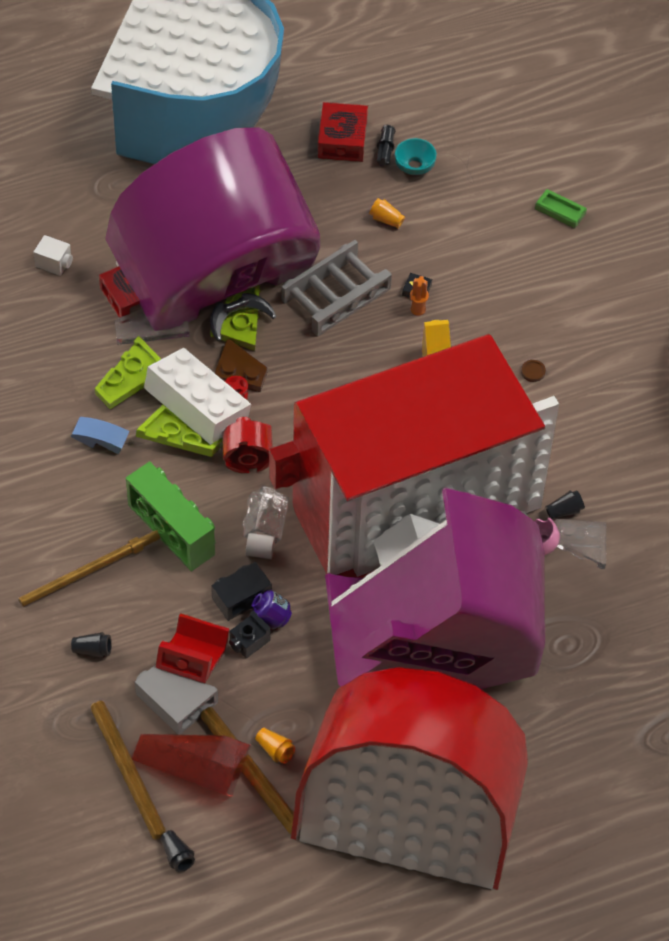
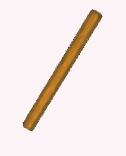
M104 701L95 702L91 705V711L152 838L158 840L166 832L162 820Z
M213 707L204 709L201 712V719L288 833L291 834L293 811Z

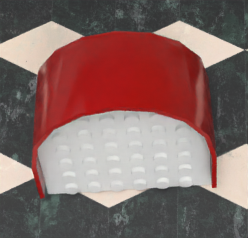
M402 667L363 673L337 689L324 715L296 791L291 839L296 840L301 827V842L377 860L381 863H389L405 867L406 869L429 873L434 876L457 880L462 883L498 890L528 766L525 734L508 709L476 685L438 671Z

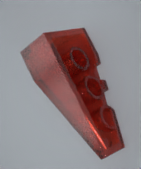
M141 734L132 760L221 794L233 796L251 745L224 735Z

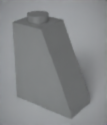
M155 665L148 671L141 672L135 681L136 695L178 735L201 717V712L204 709L213 707L218 703V690L214 686L155 668Z

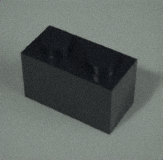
M256 562L240 567L235 573L228 577H221L211 585L212 599L227 621L252 609V602L258 594H264L272 590V583Z

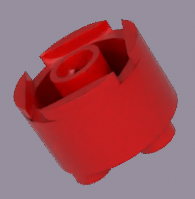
M239 417L235 423L224 429L222 433L223 459L228 469L238 473H249V469L257 468V472L269 467V449L273 448L271 425L252 421L249 417Z

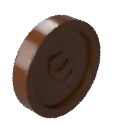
M528 360L521 368L523 378L530 382L542 380L546 372L544 364L538 360Z

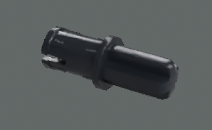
M384 125L382 127L381 137L377 142L378 153L376 162L382 167L389 165L391 152L395 148L393 141L396 129L392 125Z

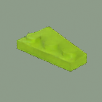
M260 285L228 297L225 303L229 304L238 300L243 293L259 296ZM245 308L228 315L221 326V340L227 341L229 339L238 346L255 351L258 310Z
M138 336L130 350L125 351L121 356V360L115 368H111L95 387V394L109 409H112L144 388L148 366L161 360V358Z
M164 405L136 429V437L210 457L223 446L222 438L210 445Z

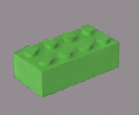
M149 461L126 477L128 506L152 531H158L160 539L191 572L215 555L216 541L213 522L208 517L204 518L199 513L196 504L191 500L188 501L176 484L172 485L169 482L166 474L160 467L156 468Z

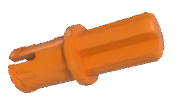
M423 276L413 280V290L410 292V299L412 301L411 312L416 316L425 313L426 302L429 298L427 291L428 281L424 280Z

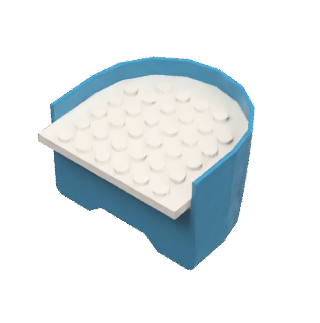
M132 0L91 87L92 95L112 99L116 154L156 164L172 152L206 136L234 128L255 127L273 96L279 75L284 27L275 5L270 0Z

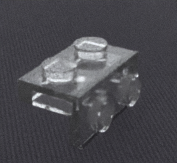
M265 485L256 492H252L247 501L249 506L248 513L242 524L244 527L243 537L248 538L249 533L274 536L275 543L279 542L282 537L290 497Z

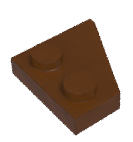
M227 339L215 374L224 382L231 376H241L247 381L249 390L261 392L268 368L233 341Z

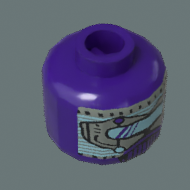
M271 590L264 594L260 593L252 602L254 612L270 629L284 627L291 618L292 611L290 610L289 601L275 591Z

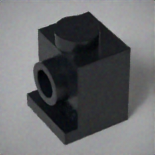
M254 610L249 613L250 616L229 631L230 646L236 653L240 652L246 659L271 641L270 627L258 617Z

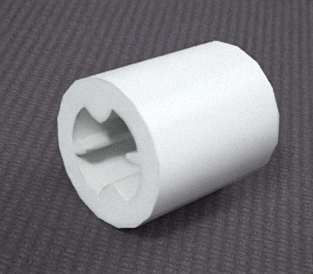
M249 533L246 544V556L272 559L275 537Z

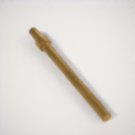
M155 530L140 538L135 537L127 541L128 544L19 597V602L24 607L131 553L135 555L143 551V547L159 540L160 535Z

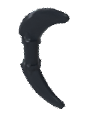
M243 293L241 298L229 304L218 303L213 309L210 318L212 334L217 341H220L221 326L224 320L232 312L240 309H257L275 319L276 314L272 306L260 296L250 293Z

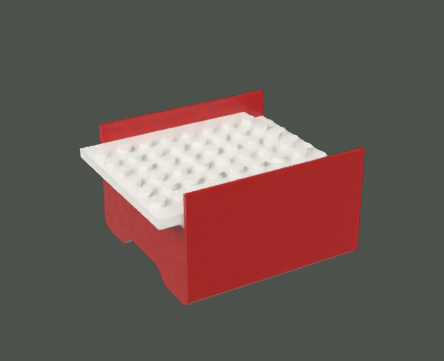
M486 334L294 402L293 441L269 449V479L275 490L293 485V508L326 574L330 573L349 578H365L366 575L381 567L373 541L381 536L385 530L392 528L400 522L403 517L412 514L440 524L446 520L442 493L444 488L506 503L525 513L541 508L559 403L555 396L532 404L490 334Z

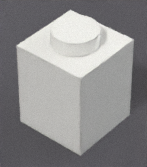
M44 235L34 250L35 267L61 276L64 270L70 267L73 260L70 244Z

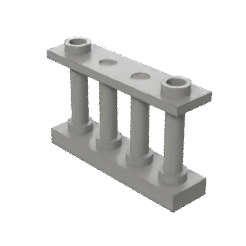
M354 240L349 244L341 246L338 251L296 278L286 281L282 286V302L285 304L295 298L312 315V332L318 337L391 289L392 274L387 269L374 274L358 258V242ZM350 263L367 281L356 286L340 268ZM331 274L349 293L343 297H337L321 280ZM313 286L331 304L324 309H319L302 292Z

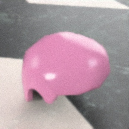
M547 518V521L535 520L539 525L544 556L552 553L560 541L559 530L551 518Z

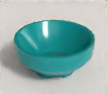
M419 138L407 139L401 142L395 150L396 164L405 173L421 175L430 171L435 165L436 149L426 140ZM411 161H418L421 163V166L413 168L409 163Z

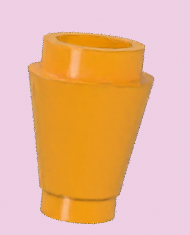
M378 198L369 212L374 220L399 228L405 219V216L385 199L381 200Z
M262 728L255 737V740L275 762L285 764L295 753L296 748L292 744V740L271 730Z

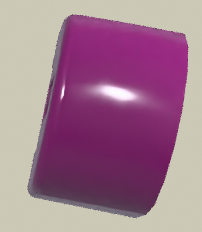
M260 127L234 128L206 136L172 152L148 168L118 197L110 213L105 237L116 259L117 267L120 266L125 278L139 298L140 306L151 327L159 333L197 319L202 308L265 282L277 286L296 278L313 267L321 246L318 227L273 135Z

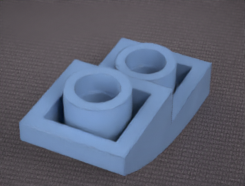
M79 417L71 437L91 448L98 443L119 454L129 431L102 420Z

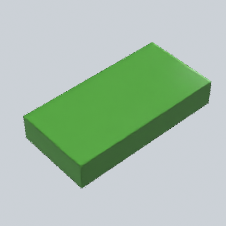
M548 189L545 190L535 204L536 210L573 228L577 227L587 212V208Z

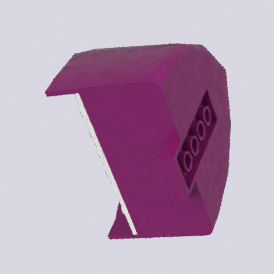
M444 488L442 493L446 520L440 525L432 528L430 532L415 540L413 544L403 551L398 552L395 557L383 563L381 567L366 575L365 578H349L327 573L325 579L338 685L342 687L363 673L396 667L438 671L476 685L480 689L535 676L539 671L545 647V558L538 523L512 505Z

